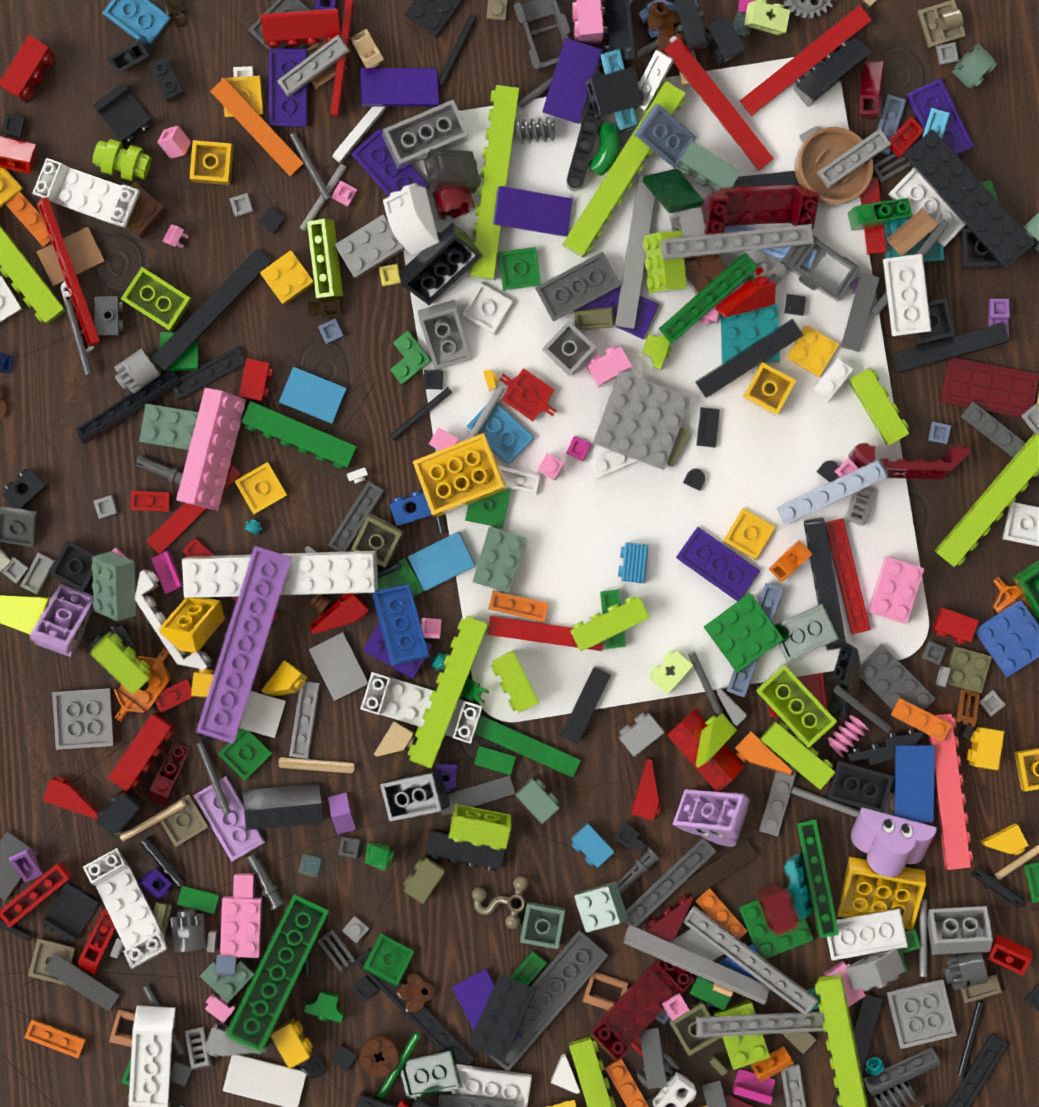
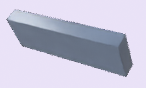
M889 94L883 108V119H880L877 130L881 128L888 140L897 132L906 103L905 99ZM887 147L880 153L890 155L891 149Z

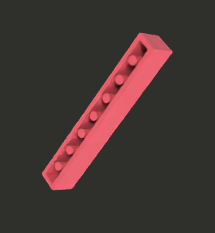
M950 713L938 714L935 716L952 724L943 742L928 735L929 745L935 746L934 786L944 866L947 870L971 867L970 862H973L972 851L968 850V843L971 840L969 831L966 832L965 824H968V816L966 812L964 813L963 805H966L965 794L961 793L963 777L962 774H959L958 767H961V759L956 753V748L959 747L958 738L954 736L956 720Z

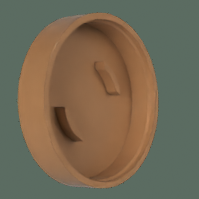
M828 127L812 134L801 145L795 158V175L800 187L819 193L818 203L823 205L840 206L853 201L865 191L871 181L873 174L872 158L828 189L817 172L863 140L854 132L840 127Z

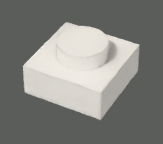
M364 467L348 473L347 476L350 482L354 481L357 484L365 481L368 473Z

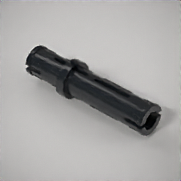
M149 836L140 843V846L163 871L162 874L166 875L176 888L186 881L175 868L176 865L167 859Z
M976 866L974 868L975 871L971 872V876L983 883L986 889L990 888L1017 909L1021 907L1020 903H1024L1025 899L999 882L993 874H988L979 866Z

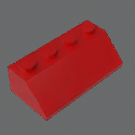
M338 9L260 14L263 40L265 45L271 48L280 47V44L298 46L299 43L307 42V45H316L319 41H326L327 43L337 35L341 37Z
M693 709L670 729L666 735L712 788L719 792L745 766L726 744L699 768L696 766L701 732L707 724L702 716Z

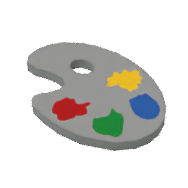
M761 262L757 264L758 268L743 280V285L759 276H766L777 285L784 277L785 266L782 262H778L772 269L767 270V263Z

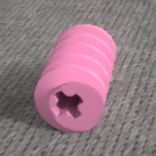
M852 715L849 716L851 723L846 720L844 721L846 728L839 726L840 733L833 732L835 739L827 738L830 743L829 745L842 758L844 756L841 751L843 750L848 753L847 745L854 747L852 740L859 742L858 734L865 736L863 729L869 730L857 717Z

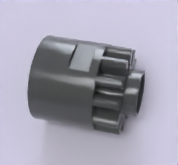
M195 909L178 911V916L171 917L174 952L207 948L203 913L195 914Z
M981 952L964 953L946 958L947 965L943 966V972L947 984L952 983L954 990L988 982Z

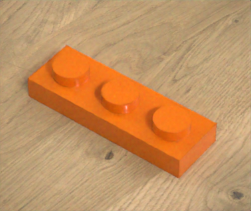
M18 192L6 205L45 248L51 242L41 214L21 192Z
M492 591L488 609L545 622L549 603Z
M899 698L891 713L895 718L942 742L952 725L902 698Z
M710 888L695 899L696 903L710 918L738 939L747 932L744 926Z
M35 1019L30 1021L24 1037L75 1058L80 1057L86 1041L84 1038Z
M622 1058L618 1062L614 1061L605 1067L606 1072L627 1107H649Z

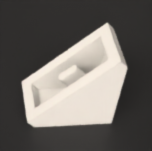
M564 1053L560 1057L551 1078V1083L577 1094L580 1092L567 1056Z

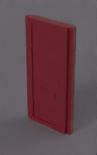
M951 358L947 361L940 402L968 407L973 401L984 411L1022 418L1020 415L1034 405L1039 374Z

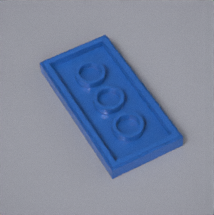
M410 584L372 592L391 666L429 658Z
M895 745L894 816L914 822H933L934 745Z

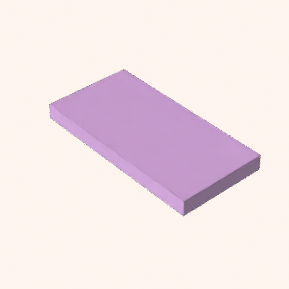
M225 776L219 782L229 805L230 814H223L212 785L196 793L193 797L232 862L265 843V840L258 829L246 830L243 803L228 777Z

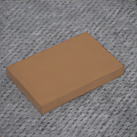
M89 227L63 238L76 276L105 262ZM52 244L36 251L52 285L55 287L63 283L65 280Z

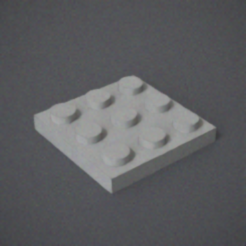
M111 688L52 692L56 750L114 746Z
M942 978L886 992L900 1049L957 1036Z

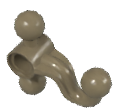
M523 876L516 877L513 881V886L516 889L515 894L511 897H495L488 907H483L481 904L487 897L486 890L482 887H476L472 891L475 910L479 914L489 915L499 904H507L511 914L506 917L505 924L510 929L518 928L520 925L518 913L526 905V899L522 894L528 887L527 879ZM519 898L522 902L521 907H514L512 899Z

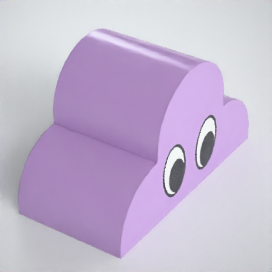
M60 584L32 629L30 640L34 641L35 645L72 658L80 646L86 624L92 613L94 596Z
M685 789L673 825L686 832L701 835L716 844L730 847L735 846L748 810L749 799L740 794Z
M861 807L851 830V840L859 850L868 853L867 861L872 870L882 876L894 877L902 873L906 864H916L924 858L936 833V827Z

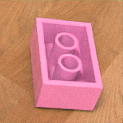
M576 0V2H573L572 19L575 22V41L589 46L602 44L603 23L600 0Z
M884 557L867 612L907 624L924 568Z
M224 896L222 898L220 955L260 957L263 897L234 898L233 896Z

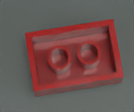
M28 35L2 77L0 87L10 95L26 103L27 100L33 97L34 88L37 83L40 84L44 79L45 74L43 73L47 67L50 68L52 66L55 54L48 46Z

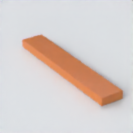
M225 78L210 91L289 176L304 164Z

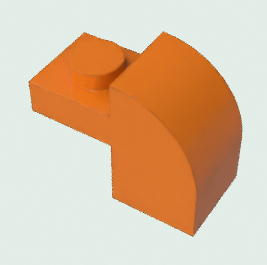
M797 541L768 569L782 583L812 553L805 545Z

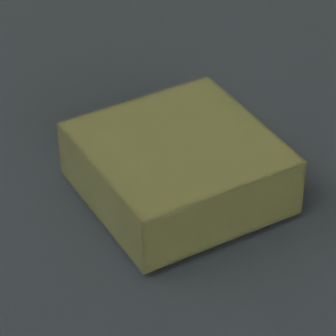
M711 1055L708 1058L709 1063L722 1076L727 1072L726 1066L715 1055Z

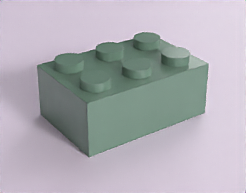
M693 141L686 149L677 166L680 168L679 171L685 176L689 177L691 175L696 178L695 181L701 186L705 187L707 185L712 188L714 194L721 188H732L741 173Z
M145 404L139 442L189 451L199 412Z
M489 527L472 582L510 593L526 538Z
M114 552L93 556L92 588L94 611L115 621L136 616L134 561Z

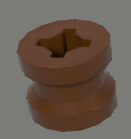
M316 594L308 606L317 609V613L321 615L332 599L323 596V594Z

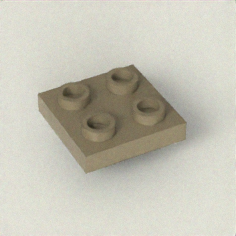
M955 0L917 11L928 48L966 36L963 28L962 14L957 9Z

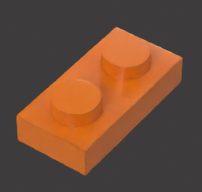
M784 1046L769 1054L770 1058L751 1064L760 1083L794 1064Z

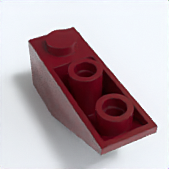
M883 61L864 62L859 115L863 119H883Z
M176 742L172 743L149 790L148 799L166 806L189 755L190 748Z
M684 894L677 900L678 904L673 908L671 906L667 907L661 912L662 916L660 918L650 920L646 924L647 928H645V931L665 941H672L676 937L693 900L692 895L686 896Z

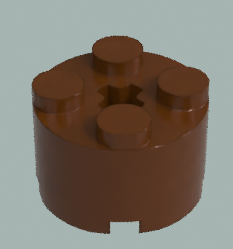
M382 1034L367 1039L360 1053L361 1066L368 1074L375 1077H385L396 1068L399 1060V1049L396 1042L391 1037ZM382 1052L384 1058L377 1059L376 1054Z

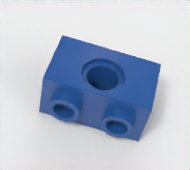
M422 490L411 493V497L404 499L403 496L395 498L393 503L389 504L397 527L432 515ZM409 502L416 504V511L413 513L406 511V505Z

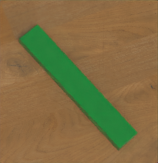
M744 252L659 328L669 343H674L758 268L748 253Z
M482 715L479 716L474 734L573 778L581 761L580 759Z

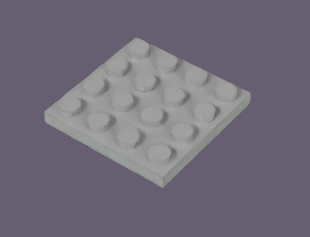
M618 371L592 443L665 470L691 398L628 373Z

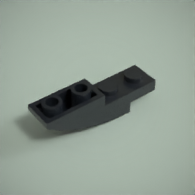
M842 641L832 678L837 680L836 686H840L856 700L859 694L861 679L860 656L858 648ZM834 692L828 712L839 721H845L850 704Z
M911 728L905 730L906 733L898 735V732L887 733V737L882 738L884 746H881V743L869 745V749L862 750V747L850 749L851 752L846 753L847 759L851 762L867 758L869 765L882 763L895 757V745H914L923 736V731Z

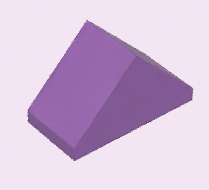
M347 792L328 797L331 818L337 834L356 830Z
M32 848L9 857V861L25 883L43 875Z

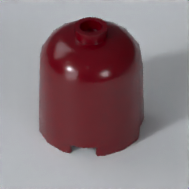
M444 171L432 183L431 191L439 219L446 220L445 216L452 215L453 219L461 217L470 212L469 208H475L467 182L461 174Z

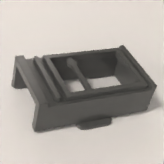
M536 0L521 5V2L515 3L514 9L518 21L523 25L530 46L529 55L533 67L537 69V72L556 67L559 57L540 63L531 35L536 36L540 32L558 27L563 43L564 39L568 38L567 34L570 32L566 16L560 14L557 1ZM547 16H555L557 24L530 32L527 23Z
M814 235V244L791 246L781 261L784 266L798 275L799 281L811 290H820L836 302L841 298L861 269L851 260L841 256L819 241ZM815 245L822 252L809 273H807L800 266ZM826 253L850 269L836 291L811 275L822 257L826 256Z

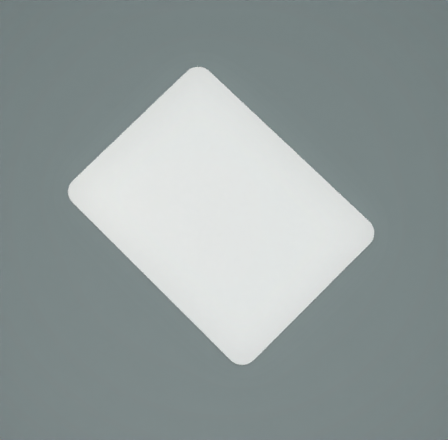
M794 57L706 71L774 158L759 171L692 86L682 87L680 76L665 78L657 92L658 94L666 81L685 92L683 98L686 101L680 110L676 108L673 112L675 119L697 137L694 141L696 144L741 172L739 176L795 171V158L803 144L799 135L817 126L818 130L828 127H840L849 130L840 81L808 107L793 90L795 85H797L795 82L752 116L740 103L743 97ZM809 70L804 76L807 77L811 71ZM589 95L587 96L579 124L543 113L542 110L546 97L534 99L523 108L517 103L515 120L518 119L520 125H522L523 119H526L529 124L531 118H533L537 124L538 118H541L543 123H545L546 117H549L551 122L554 118L555 140L552 141L550 136H548L547 142H544L543 138L540 137L539 143H537L533 137L531 143L525 138L524 144H521L516 136L515 123L506 187L572 198L568 235L609 172L608 170L604 175L600 176L588 165L584 184L579 191L569 190L566 184ZM493 106L459 111L469 132L468 140L411 164L430 185L426 192L436 232L444 231L453 222L466 232L473 242L476 240V235L473 234L474 223H478L479 217L475 215L476 205L481 202V197L478 196L479 185H483L484 180L480 175L481 167L486 165L483 152L484 147H488L489 140H486L485 137L487 128L491 127V121H488L489 109H493ZM637 107L634 109L637 122L640 123L647 111ZM615 113L601 117L599 127L611 122L616 125L618 131H621L618 128ZM587 122L585 124V128L587 130H593L595 128V124L593 122ZM598 132L590 161L596 156L601 147V138ZM583 140L580 142V146L583 149H587L590 147V142ZM620 143V149H619L618 156H619V154L621 153V151H622V149H623L622 146H621V143ZM459 152L461 172L457 173L464 176L475 208H469L470 212L461 217L453 219L452 215L445 216L446 220H441L438 216L431 186L435 179L439 177V174L442 173L440 154ZM653 152L649 158L645 157L642 161L644 167L639 175L646 176L676 168H672ZM583 159L575 160L577 167H583L586 164ZM635 173L632 177L634 183L629 191L626 189L623 191L622 196L624 199L618 207L615 205L611 210L614 213L608 223L604 221L601 226L603 232L598 240L596 238L592 240L591 245H593V248L588 255L584 254L581 258L562 246L567 237L501 226L498 252L536 247L541 284L604 252L621 284L639 175ZM682 174L704 199V206H701V210L705 213L706 217L709 198L714 194L712 188L707 185L703 187L695 181L696 178L689 175L688 177ZM572 177L570 179L571 185H579L580 179ZM738 179L734 183L733 187H739ZM860 195L853 201L840 206H827L818 203L814 229H812L813 235L819 241L861 268L852 282L859 279L860 273L873 275L870 256L866 253L864 229L852 231L847 214L855 206L861 205ZM656 197L649 234L672 231L669 218L672 214L666 211ZM776 223L755 224L747 226L760 230L779 227H789L792 226V224ZM815 245L812 249L817 250V252L815 254L811 268L813 267L817 259L820 257V253L822 252V250L816 247ZM406 249L403 250L406 265L419 253L412 255ZM759 250L719 254L727 267L744 252L748 253L756 265L766 262L767 270L772 269L778 262L782 261L781 258ZM498 253L494 281L471 278V273L467 270L457 279L455 285H451L430 305H427L410 292L418 343L431 358L419 321L418 310L455 300L472 357L471 360L437 369L443 370V390L449 387L453 393L430 411L433 436L437 429L441 428L458 438V443L465 441L471 432L467 425L488 404L498 385H500L505 390L497 403L534 437L530 444L509 466L493 452L499 466L541 476L537 495L515 489H507L511 493L503 529L465 521L468 505L446 513L449 536L460 531L476 564L475 567L457 575L456 580L463 619L468 616L488 624L471 667L473 681L480 683L479 688L482 687L489 690V694L484 692L481 694V699L485 700V703L479 702V704L490 716L505 722H520L570 714L593 667L611 675L595 709L705 692L694 667L685 674L669 694H666L650 679L652 676L650 672L656 665L660 667L664 663L663 657L669 651L673 652L674 650L678 651L691 664L692 662L688 654L695 651L712 689L728 688L734 669L707 633L704 626L737 601L675 558L697 526L760 570L742 598L751 593L755 600L759 602L765 583L785 589L775 614L773 625L818 606L810 557L782 583L768 568L797 541H800L808 549L804 520L820 517L824 518V522L844 519L853 494L786 525L777 507L829 483L816 471L826 461H834L840 466L848 459L849 453L859 443H868L869 446H875V461L882 458L895 462L898 459H903L900 440L889 446L885 445L848 383V380L868 368L871 371L875 370L880 379L878 380L880 386H884L890 395L888 399L891 404L894 403L879 314L874 315L870 312L859 352L841 347L855 295L851 285L848 286L841 298L836 302L820 290H811L799 281V276L785 267L784 277L776 285L775 304H778L779 327L793 318L801 332L805 325H808L839 345L819 378L786 359L796 341L780 350V362H764L766 365L796 380L776 416L742 398L759 365L705 398L695 383L696 380L722 364L720 313L716 323L706 325L700 323L701 319H699L674 343H670L669 347H672L669 358L664 359L660 371L653 369L651 358L641 354L648 334L655 337L662 336L663 334L659 328L696 294L687 280V289L649 293L647 287L648 274L645 263L640 296L659 304L644 339L642 340L616 327L579 330L597 348L570 377L542 352V348L568 321L576 327L574 311L553 322L545 306H543L535 287L503 291ZM826 253V256L822 257L811 275L836 291L850 269ZM800 266L807 273L811 270V268ZM743 281L727 294L722 301L743 286ZM480 282L513 301L494 335L461 316ZM875 293V296H874V300H873V304H872L871 309H872V308L874 307V305L877 303L876 293ZM787 294L806 296L804 316L784 314ZM621 346L632 365V368L625 371V373L691 398L680 426L691 432L673 467L666 464L665 470L641 461H636L596 479L589 461L611 450L592 442L616 377L598 387L587 368V365L590 364V359L597 355L601 358L606 355L605 351L609 348ZM838 358L850 367L852 372L832 398L826 402L815 394L812 389ZM433 361L423 368V375L424 370H435ZM524 368L553 388L555 391L549 398L548 404L557 410L552 417L543 410L532 422L503 402L501 399L507 392L508 385L499 380L504 373L513 380ZM491 369L492 373L496 372L499 382L495 384L496 389L491 391L488 389L483 371ZM426 390L428 403L443 390ZM700 407L720 409L715 448L696 446ZM574 436L591 443L584 461L566 454ZM547 453L564 462L555 480L537 471ZM691 469H700L705 474V482L700 491L683 483L686 474ZM885 478L868 486V488L874 489L875 493L863 526L844 520L866 612L884 557L920 567L906 479ZM859 490L858 494L866 497L869 496L868 493ZM860 498L856 499L857 502L866 504L867 502ZM854 505L855 509L860 511L864 510V508ZM742 508L776 527L757 560L723 541ZM852 512V516L861 518V515ZM489 527L526 538L510 593L472 582ZM625 543L649 545L645 583L621 581V577H618L619 565L623 566L620 550L621 546L625 547ZM830 550L846 642L858 648L860 663L881 644L897 660H902L914 654L924 643L929 629V616L923 579L921 578L907 624L867 612L871 630L851 634ZM619 589L621 606L626 604L625 599L635 595L636 598H641L650 616L649 619L624 630L626 647L607 649L606 640H604L602 651L585 649L580 652L579 648L488 635L490 616L572 628L573 625L581 621L585 624L591 621V616L599 612L603 615L600 592ZM492 591L549 603L545 622L489 610ZM778 644L760 657L751 684L764 682L782 664L795 677L834 671L840 649L827 651L824 645L787 662ZM512 650L539 700L538 704L520 713L517 710H512L508 702L511 697L508 692L504 694L499 684L502 680L499 675L495 676L491 668L494 659ZM667 666L665 668L667 670L666 675H673L675 673L673 672V669L675 667Z

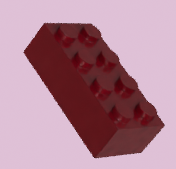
M775 883L755 891L767 926L775 936L798 928L797 923L800 921L796 911L790 906L793 901L790 893L785 888L783 889V887Z

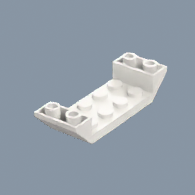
M46 158L32 194L41 198L48 197L49 201L119 227H126L140 191L123 184L121 186L69 168L60 162Z
M149 570L141 571L135 600L175 662L199 669L210 668L211 659L206 652L200 650L187 657L188 652L180 651L159 633L158 629L167 619L162 612L159 613L155 609L157 604L151 596H147L148 593L159 587L157 584L159 579L154 572H149Z
M372 672L361 710L423 727L425 720L422 717L425 709H430L432 702L429 699L433 690ZM459 699L445 735L471 744L482 706Z
M118 848L85 865L83 868L91 884L96 886L126 948L124 953L131 968L165 951L164 935L131 867Z
M137 1005L132 1036L129 1107H170L169 1086L172 1033L175 1027V1007Z

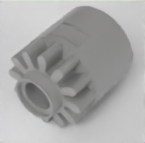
M142 348L114 367L118 373L115 376L118 383L124 390L129 389L133 394L161 375L153 361Z

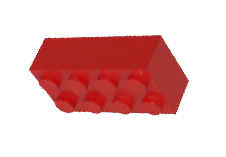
M158 713L151 714L108 779L125 791L137 788L143 780L141 775L148 772L154 764L151 762L152 759L159 756L163 751V743L169 741L174 735L175 731L173 728L176 725Z

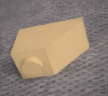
M394 721L374 755L381 756L402 751L405 747L410 748L415 739L412 737L414 732Z

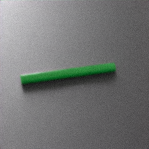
M414 1032L401 1054L396 1068L389 1074L377 1095L379 1098L384 1099L419 1041L421 1037L419 1033Z

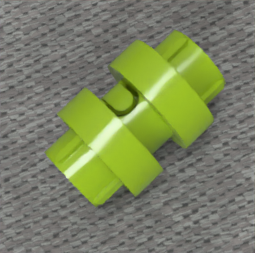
M110 139L108 143L103 141L97 143L92 162L96 166L101 167V172L113 176L116 171L121 172L122 179L133 182L136 178L143 180L147 177L151 165V157L143 154V148L130 145L128 150L123 149L122 142Z

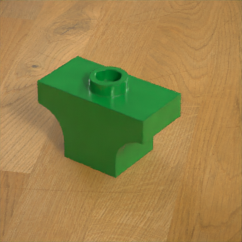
M323 990L320 991L316 1001L307 1002L304 1011L305 1013L317 1016L318 1020L328 1022L329 1019L341 1023L344 1012L338 1007L339 995Z

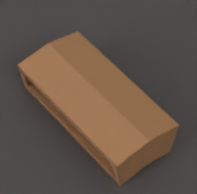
M922 207L886 240L902 257L938 224Z

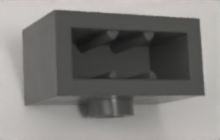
M118 296L94 297L95 329L98 337L121 336V332H124V321L121 320V313L124 312L123 301H120Z

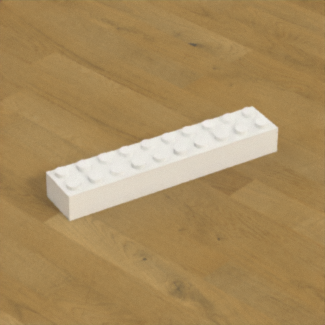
M376 551L282 554L292 557L281 595L366 593L378 590ZM251 555L193 556L182 559L184 598L239 596Z

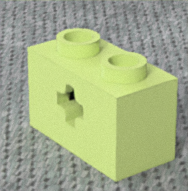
M766 0L750 2L747 6L744 26L775 35L786 33L790 10L784 9V6L781 4H767Z
M676 650L673 652L669 651L663 657L664 663L660 667L656 665L650 672L652 675L650 679L666 694H669L693 667ZM667 666L675 667L673 669V672H675L673 675H666L667 670L665 668Z

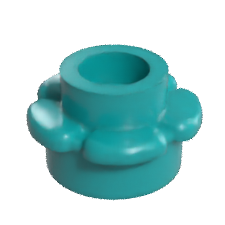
M251 519L250 522H245L246 526L244 529L255 535H259L260 531L263 530L260 527L261 523Z
M439 652L433 659L431 665L436 668V671L439 668L444 669L445 665L443 664L447 656L446 654L443 655Z
M877 1057L870 1058L866 1063V1072L871 1073L873 1076L879 1075L884 1071L885 1066Z

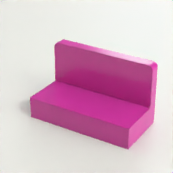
M165 551L151 558L165 594L184 587L170 551Z
M738 1069L732 1091L736 1095L771 1105L773 1099L771 1094L775 1079L768 1078L760 1083L755 1073Z

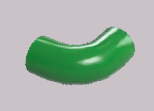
M611 122L599 127L598 133L601 138V147L596 156L589 162L591 169L600 176L604 175L613 165L620 149L619 133L616 125Z

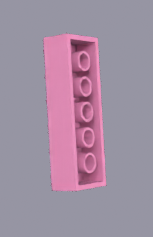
M205 388L176 500L218 511L246 399L223 391Z

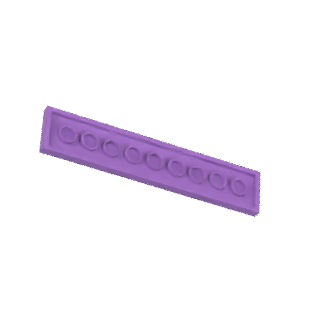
M254 546L196 732L230 743L235 742L292 557Z

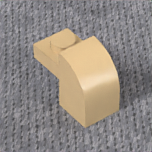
M367 29L350 37L366 68L376 67L384 60Z

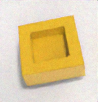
M491 369L483 371L489 391L496 389L495 384L499 383L496 372L492 373Z

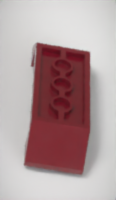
M796 185L721 188L709 198L704 233L722 234L724 233L725 226L791 223L792 226L812 224V229H814L820 194Z
M859 443L849 453L848 458L858 468L866 466L875 461V446H869L868 443ZM963 445L953 446L942 457V460H935L934 462H927L924 459L915 460V462H908L907 459H898L896 462L885 458L880 460L888 474L887 478L943 480L971 452V448H964Z
M658 959L597 1021L590 1035L618 1062L630 1049L629 1045L664 1009L662 1003L676 994L683 993L696 978L690 972Z

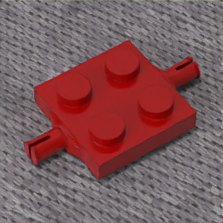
M524 368L513 380L504 373L499 380L508 385L507 392L501 399L503 402L532 422L543 410L552 417L557 410L548 404L549 398L555 391L553 388Z

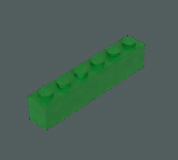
M251 401L241 422L245 424L244 428L252 432H255L256 429L262 431V436L273 440L276 437L280 439V444L290 447L291 444L297 446V451L306 455L309 452L316 454V459L323 462L330 460L334 462L332 466L341 470L344 467L349 468L358 448Z
M816 820L797 823L819 937L825 938L839 935Z

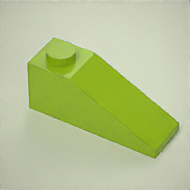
M723 713L717 717L713 715L705 722L707 726L701 732L696 760L698 768L710 760L737 731Z

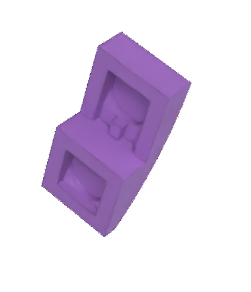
M989 299L988 327L1004 323L1009 337V299Z

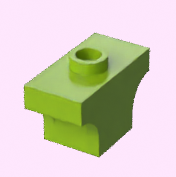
M648 334L641 354L651 358L653 369L660 371L664 359L669 358L672 347H669L670 343L664 335L655 337Z

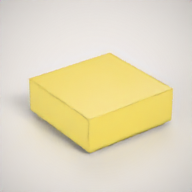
M398 264L379 267L382 287L401 283Z

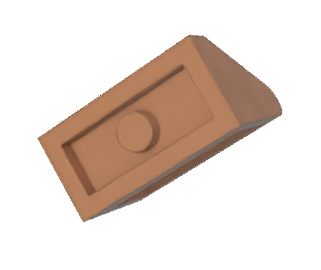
M595 971L589 977L582 1000L585 1003L608 1010L615 1002L591 994L590 990L593 980L596 979L622 988L619 998L626 992L628 982Z
M118 1010L109 1042L132 1047V1035L119 1033L118 1028L121 1018L134 1021L135 1013Z

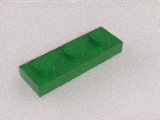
M619 589L600 592L603 615L608 613L607 608L618 604L619 607L621 606ZM624 631L606 639V648L626 647Z

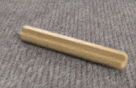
M285 757L279 759L280 768L354 773L355 764L349 762Z

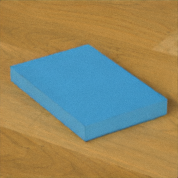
M112 0L102 13L136 40L145 35L150 46L172 19L170 16H166V13L149 0Z
M293 367L279 403L333 424L347 388Z
M498 403L478 434H485L491 450L508 466L534 439ZM485 407L467 425L470 430L473 429Z
M460 531L408 556L424 591L476 566Z

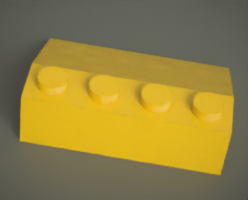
M484 433L413 461L431 513L436 517L508 489Z
M849 857L837 916L849 918L900 908L904 929H913L926 885L925 870L905 867L901 874L894 877H886L872 870L867 860Z

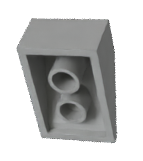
M455 300L418 310L419 321L435 370L472 359Z
M217 1021L211 1029L204 1050L208 1051L209 1055L214 1057L219 1055L229 1056L256 1053L226 1039L225 1035L230 1026ZM270 1041L266 1042V1045L262 1052H265L267 1050Z

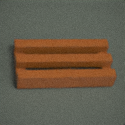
M961 688L956 722L964 721L963 724L971 723V726L975 727L980 693ZM967 694L965 715L963 716L964 697ZM971 696H974L973 712L971 718L969 717Z

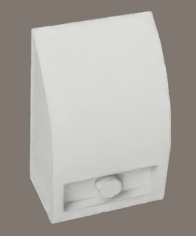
M417 183L407 185L401 191L393 192L390 194V197L383 200L389 225L399 243L409 253L415 255L439 243L425 187L417 185Z

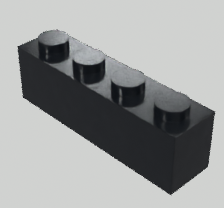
M430 829L425 854H429V858L440 860V857L448 858V862L459 864V861L467 862V866L475 868L478 865L485 866V870L496 872L497 869H501L505 849L496 850L488 845L476 846L468 841L456 842L449 838V833Z

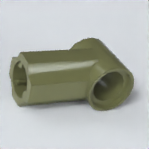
M156 902L153 914L165 937L172 905Z

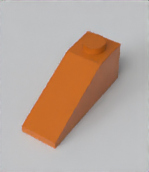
M752 732L735 747L738 751L736 755L744 763L748 760L753 765L789 776L794 775V772Z

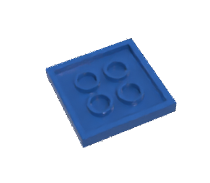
M1022 598L978 626L975 630L976 635L1006 677L1039 657V622Z

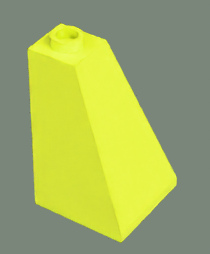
M0 595V623L31 634L32 629L51 598Z

